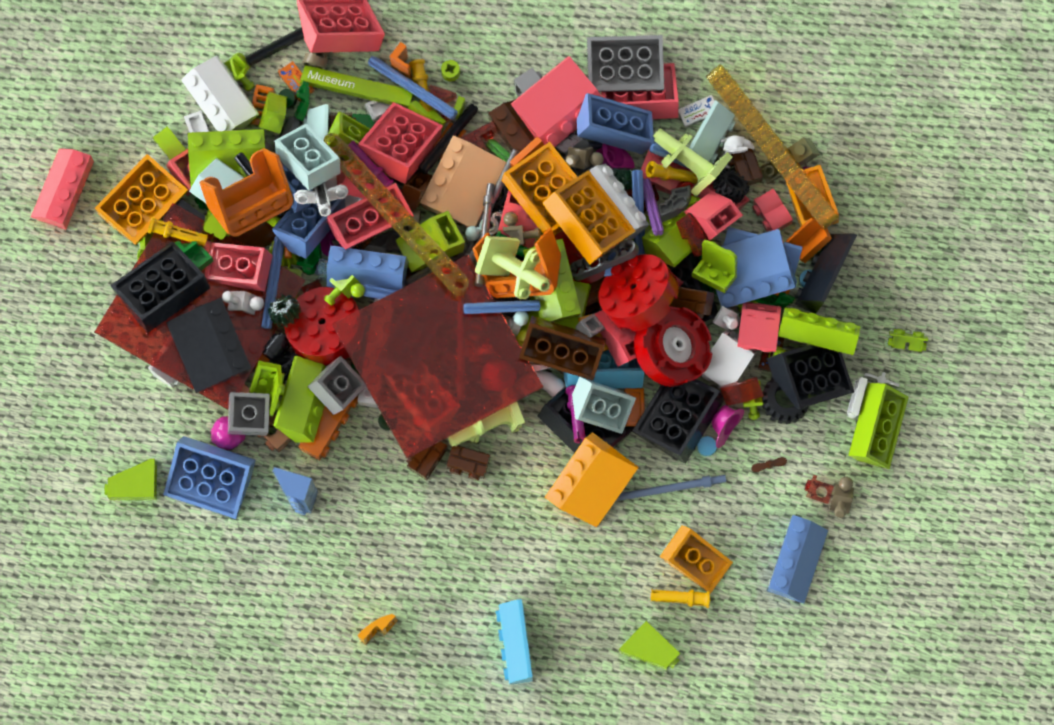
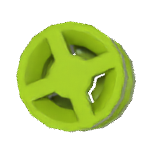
M447 60L442 64L441 74L444 80L453 82L459 78L460 67L456 61Z

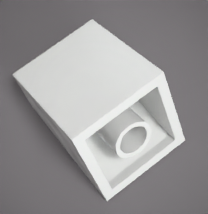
M731 329L724 331L710 351V353H713L710 365L705 373L701 375L704 379L717 383V387L724 392H731L760 352L757 349L745 350L737 347L739 334Z

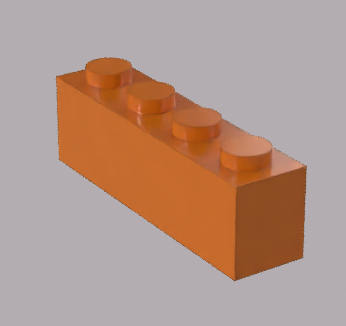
M358 395L342 411L334 415L324 406L314 442L300 443L299 449L319 461L322 457L325 458L330 451L329 444L332 440L336 441L340 434L338 429L341 424L345 425L350 417L348 412L351 407L355 408L357 406Z

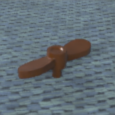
M780 457L773 461L768 460L766 463H757L751 467V470L759 472L766 468L781 467L787 463V459Z

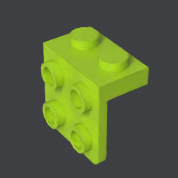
M704 240L702 242V260L693 270L692 277L726 293L737 278V255L731 250L718 246L713 241Z
M258 361L249 393L270 394L269 416L273 417L274 411H278L279 395L284 393L285 384H282L284 373H281V365Z

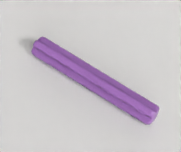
M643 178L644 201L652 231L655 236L663 235L664 228L651 180Z

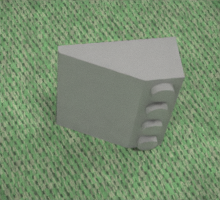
M662 35L587 37L588 79L599 92L664 90Z

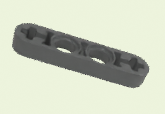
M631 239L624 240L597 259L599 263L593 268L585 258L579 259L570 265L572 278L580 281L636 257L639 247ZM615 252V258L608 260L609 255Z

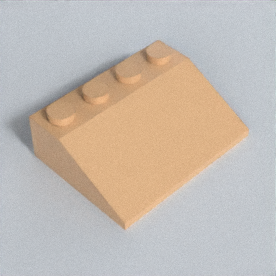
M452 136L420 204L426 210L435 214L449 211L454 222L465 227H476L484 211L483 198L486 196L487 184L492 183L496 186L506 161L468 141Z

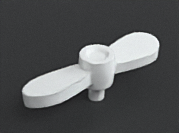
M882 372V375L879 377L868 373L864 374L865 378L875 380L877 383H887L897 387L900 385L899 383L886 380L885 372Z

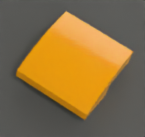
M393 613L383 616L365 627L357 636L366 645L378 631L386 635L398 620Z

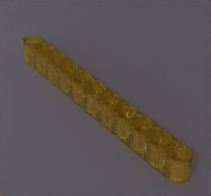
M719 64L707 74L706 78L819 225L825 230L840 218L728 71Z
M336 133L327 134L324 137V142L327 144L333 141L337 144L335 147H330L339 158L342 155L350 158L347 161L340 159V170L454 295H464L469 285V280L341 137ZM359 169L362 171V174L355 175L352 171ZM371 183L375 188L368 189L365 185ZM384 197L388 201L386 203H380L378 201V198ZM397 211L400 213V216L393 217L390 213ZM409 225L413 230L408 232L403 227ZM422 239L426 242V244L424 246H420L416 243V241ZM434 253L438 255L439 258L437 260H432L429 257V255ZM449 268L452 273L444 274L442 269ZM462 282L465 287L457 288L455 283Z

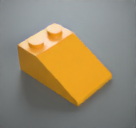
M821 165L784 176L800 227L810 218H814L826 227L839 223V213Z
M683 525L660 555V558L704 590L710 591V594L733 563L696 532Z

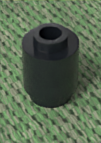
M280 332L279 334L274 333L263 347L262 354L273 362L279 359L289 346L287 337Z

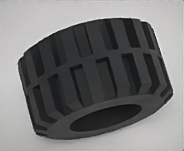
M772 377L766 383L762 394V407L766 410L765 414L767 416L770 415V419L773 421L775 419L778 420L780 424L782 422H786V424H790L792 421L794 423L797 422L799 418L805 415L809 406L798 410L795 406L791 408L780 406L776 402L775 394L781 390V387Z

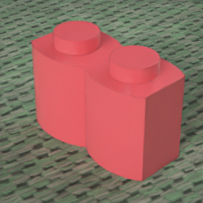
M774 189L754 199L752 209L757 216L760 215L762 217V225L767 232L775 229L782 230L792 224L793 219Z

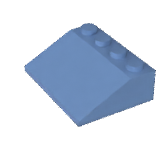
M780 229L720 246L726 250L733 251L737 255V278L726 293L716 289L721 307H732L796 288L797 280Z
M183 436L176 444L163 495L236 519L251 480L256 460Z

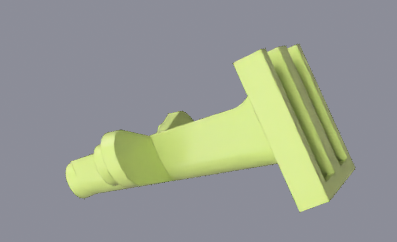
M660 128L653 135L654 141L671 154V156L668 154L661 161L662 167L666 169L676 158L696 174L698 182L691 190V193L695 196L715 180L732 159V156L727 152L715 164L710 163L686 146L693 137L690 134L687 135L685 133L679 140H676Z
M486 236L475 269L476 273L479 275L509 276L511 272L516 275L514 295L519 299H527L530 296V284L542 292L549 289V279L534 270L535 266L540 262L536 248L530 249L524 261L521 262L515 258L520 240L511 237Z
M512 387L504 389L499 396L500 406L454 434L449 435L450 445L456 447L468 440L470 443L476 444L479 442V435H483L485 432L502 424L509 425L511 433L519 431V428L522 427L525 421Z

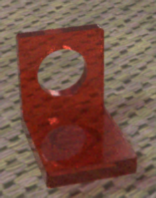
M813 475L811 480L807 479L804 488L807 491L806 497L828 504L834 486L816 480L817 475ZM820 486L827 489V495L823 498L818 497L816 494V489Z

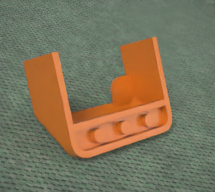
M548 228L535 243L540 262L534 268L535 271L549 279L550 287L547 291L542 292L530 284V296L550 295L557 288L561 253L552 228ZM486 233L472 248L477 262L485 238L490 236V233ZM511 272L509 276L482 275L488 292L493 297H515L516 275Z

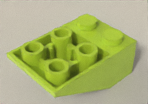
M449 211L429 218L395 240L402 255L408 259V267L411 273L464 252L465 241Z

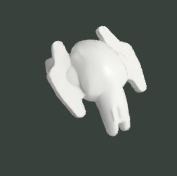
M733 135L720 141L725 143L723 148L724 154L728 152L731 155L748 151V148H755L753 143L744 139L743 136ZM727 164L724 168L730 170L729 164Z

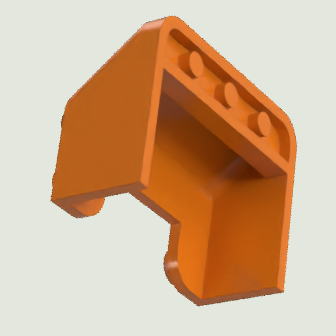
M265 148L255 152L250 158L253 174L222 189L220 181L215 177L210 176L199 181L209 210L223 229L231 236H240L288 210L293 204V196L278 154Z

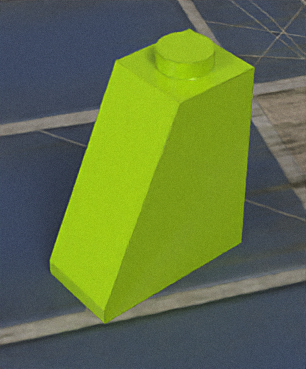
M268 91L258 128L280 134L286 116L287 97Z
M149 459L109 477L108 484L104 486L105 495H107L109 500H156L157 461Z
M647 621L619 648L621 654L663 669H667L669 666L673 668L680 661L678 658L680 652Z

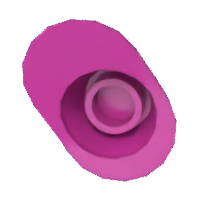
M603 144L600 149L596 150V152L603 155L604 161L602 164H606L624 177L632 175V171L635 170L634 162L624 149Z
M724 405L714 415L712 427L718 434L716 440L717 448H721L725 444L732 430L740 423L744 415L742 408L734 410Z

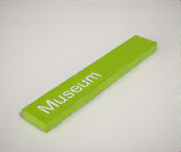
M305 65L300 79V84L304 80L312 87L388 105L395 102L407 109L413 98L412 93L401 87Z

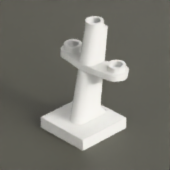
M335 176L313 188V191L298 190L294 198L299 204L317 203L320 215L328 216L331 213L330 201L344 199L348 195V188L345 185H337Z

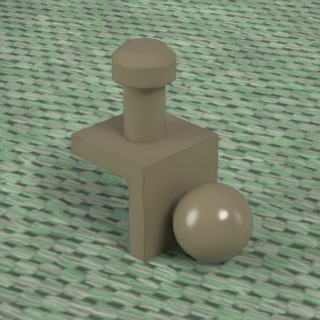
M568 147V156L565 159L569 167L586 169L591 164L593 166L601 165L604 161L601 153H593V147L586 149Z
M508 212L504 215L503 220L508 227H503V231L511 238L520 240V245H525V239L535 238L538 240L541 237V230L539 228L524 231L523 225L514 226L518 221L515 213Z
M842 477L839 480V484H835L830 510L834 511L835 516L838 518H843L846 514H849L854 488H852L853 481L849 477Z

